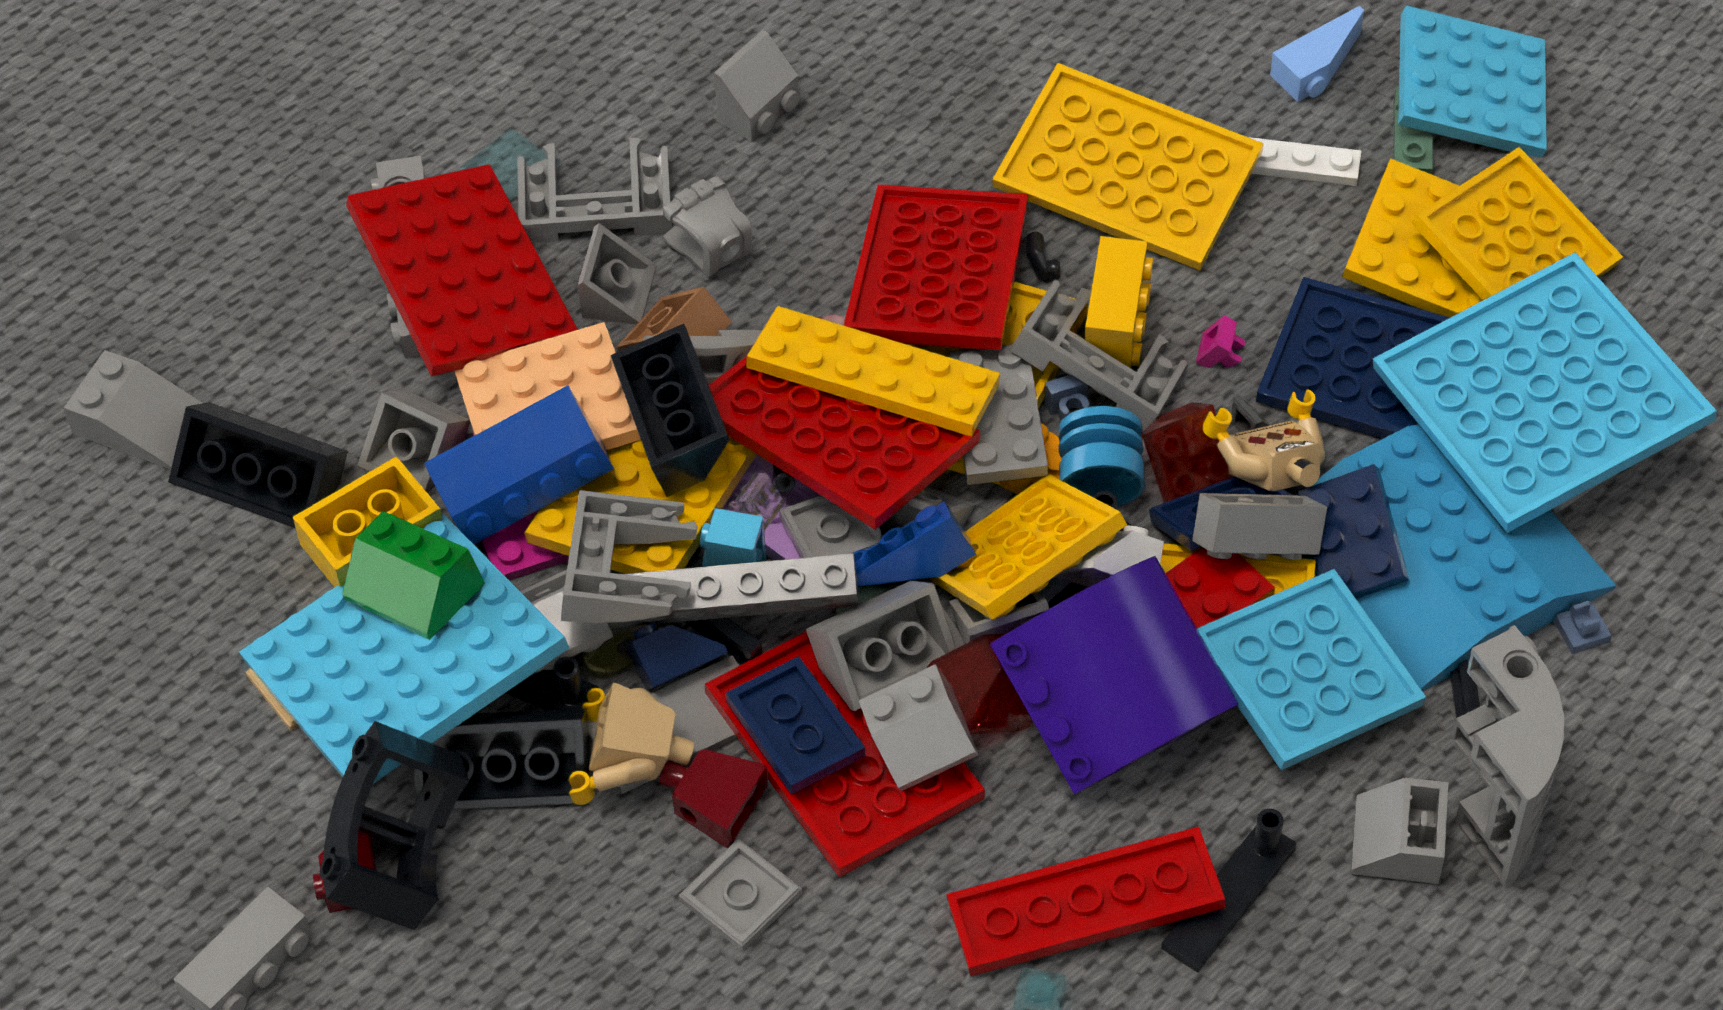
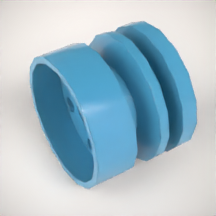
M1094 406L1071 412L1061 420L1058 427V438L1060 441L1058 448L1061 457L1059 480L1092 497L1100 491L1112 492L1117 498V507L1131 503L1142 495L1145 488V467L1142 458L1144 451L1142 441L1143 427L1141 420L1135 414L1119 407Z

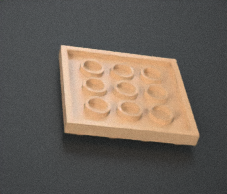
M605 322L511 349L483 361H471L463 369L456 370L455 375L474 434H479L569 385L607 450L641 440L610 356L616 352Z

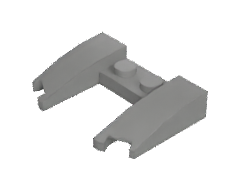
M629 138L632 190L558 195L555 143L543 146L546 159L533 165L527 166L522 156L517 157L518 218L532 243L559 241V233L593 231L594 226L599 223L608 230L634 228L635 236L667 233L672 229V222H669L663 215L664 206L671 202L667 146H662L659 157L640 152L642 147L641 139Z
M1054 280L1009 351L1041 371H1044L1049 361L1056 364L1065 373L1075 376L1094 388L1100 395L1116 402L1115 407L1135 414L1141 420L1143 435H1145L1160 413L1188 363L1182 360L1173 367L1171 361L1160 353L1169 342L1159 334L1135 372L1070 331L1073 323L1089 300L1091 291L1081 288L1077 294V300L1069 298L1064 294L1058 295L1060 283Z
M579 490L563 592L561 621L612 623L670 615L672 613V603L677 598H687L690 595L691 582L610 573L614 544H651L696 539L697 525L695 521L680 523L677 519L684 512V504L676 501Z

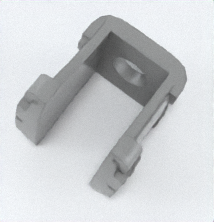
M715 176L708 181L702 179L692 184L690 189L686 188L677 193L675 198L664 206L663 215L669 222L675 224L663 236L664 242L671 250L675 249L688 258L707 278L714 276L718 273V270L737 259L741 260L752 252L751 224L748 218L735 206L727 190L726 183L719 176Z

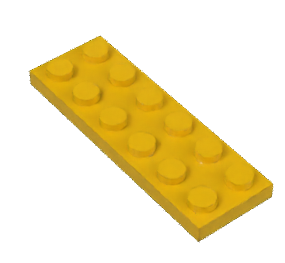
M777 306L746 358V368L971 437L1000 384L1001 374Z

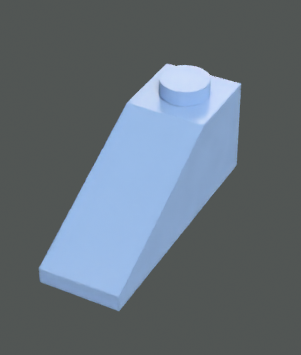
M1358 6L1273 52L1270 76L1297 102L1308 96L1313 98L1320 95L1361 34L1364 9Z

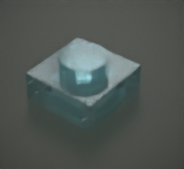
M1022 967L1013 1010H1059L1066 975Z

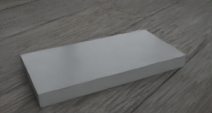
M733 655L651 693L661 704L672 708L675 712L672 735L694 741L690 761L694 760L701 750L713 751L738 739L705 694V683L739 666ZM591 721L588 723V736L593 745L597 722ZM650 780L618 786L621 794H624Z

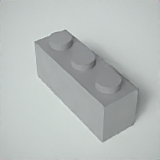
M1200 493L1192 541L1207 549V555L1215 558L1229 559L1232 557V553H1242V555L1253 559H1266L1267 554H1277L1282 558L1300 560L1302 559V554L1319 555L1327 506L1307 496Z
M269 887L265 888L173 979L180 997L196 1010H243L246 1006L247 998L258 987H267L275 979L278 967L289 956L296 957L306 948L309 936L311 935L306 916Z

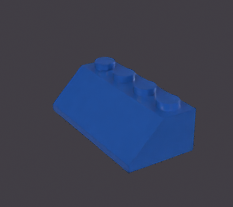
M569 385L424 463L451 518L461 533L473 544L486 539L614 469L605 444Z

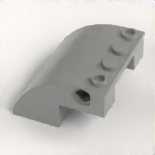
M1515 625L1509 627L1508 631L1472 648L1467 673L1479 688L1481 687L1486 693V701L1484 705L1456 718L1452 740L1488 786L1459 802L1455 822L1504 887L1514 883L1524 870L1535 848L1564 741V712L1559 691L1550 671L1538 655L1534 642L1528 636H1523Z

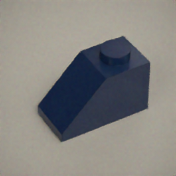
M655 622L632 632L635 640L625 645L646 690L728 653L724 644L671 624L658 629Z

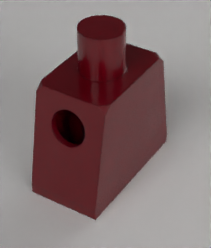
M704 749L698 752L689 768L669 760L662 769L659 783L674 790L672 799L675 815L722 846L729 848L768 787L767 767L761 763Z

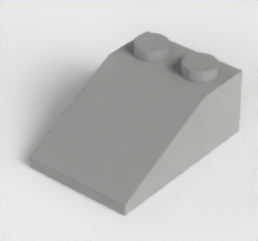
M104 350L64 406V411L74 435L171 469L186 406L202 404V402L140 362Z

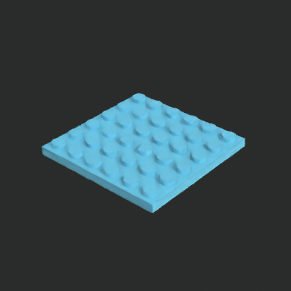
M1576 252L1373 358L1374 370L1507 533L1716 421L1717 410Z
M442 515L440 521H433L427 524L424 529L469 549L485 584L430 640L346 601L342 595L344 585L341 587L338 585L239 651L248 667L254 671L269 692L342 778L352 758V749L355 741L359 736L366 734L374 721L433 743L570 648L561 632L445 515ZM387 758L374 783L402 763Z

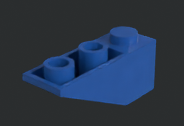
M945 501L937 506L932 505L924 508L916 515L915 520L902 528L897 527L889 530L881 537L880 542L867 550L861 549L853 553L858 586L941 577L976 555L970 538Z

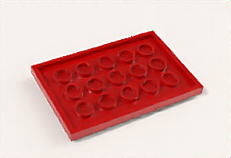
M490 164L347 195L346 207L431 376L460 370L471 361H483L511 349L578 330Z
M878 184L844 326L903 344L1002 350L1027 216L1028 195Z
M747 356L709 384L728 436L874 530L980 442V430L977 428L971 437L746 368Z
M807 632L705 683V694L753 760L767 767L769 782L839 878L978 803L985 797V789L964 762L900 791L870 734L862 709L851 710L820 670ZM799 656L864 745L865 757L791 795L726 703V692Z

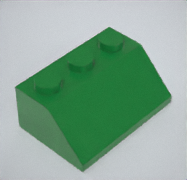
M382 511L355 538L342 595L346 601L430 640L485 582L469 549Z

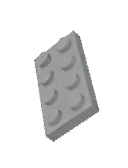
M1013 344L1003 345L1002 350L969 349L949 352L950 358L1001 373L1000 384L977 426V429L980 430V442L963 456L967 485L1048 476L1047 458L1032 367L1030 363L1009 351Z

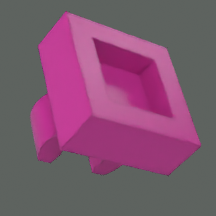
M1224 315L1202 332L1196 359L1197 364L1211 368L1219 361L1225 367H1233L1241 362L1242 357L1232 351L1239 350L1245 346V341L1235 335L1236 321Z

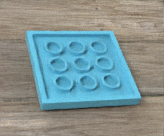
M1406 5L1401 13L1398 125L1509 152L1520 147L1528 156L1542 157L1547 150L1545 39Z
M1335 569L1197 628L1238 702L1237 707L1280 770L1422 707L1426 699L1422 690Z

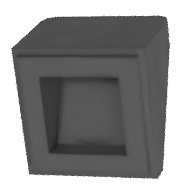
M1239 395L1233 397L1231 422L1240 432L1270 426Z

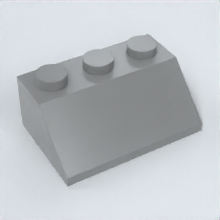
M909 581L806 629L820 670L849 708L854 711L861 708L860 699L934 664L942 670L960 661L934 583Z

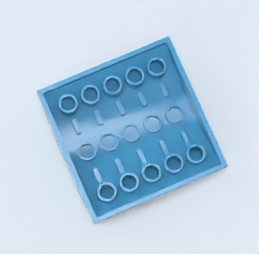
M1419 424L1407 426L1342 459L1314 484L1323 483L1375 464L1380 469L1409 580L1362 596L1356 600L1422 692L1449 678L1451 671L1457 669L1462 661L1467 659V662H1469L1473 647L1508 631L1509 627L1515 625L1523 636H1527L1553 622L1556 614L1569 611L1573 605L1586 601L1591 602L1615 589L1617 586L1551 510L1507 533ZM1302 554V558L1316 560L1315 554ZM1316 562L1315 575L1319 576L1320 574Z

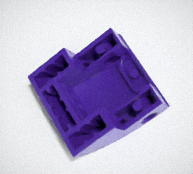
M1156 556L1132 565L1084 589L990 643L1074 794L1092 787L1156 749L1176 741L1238 705L1219 666Z

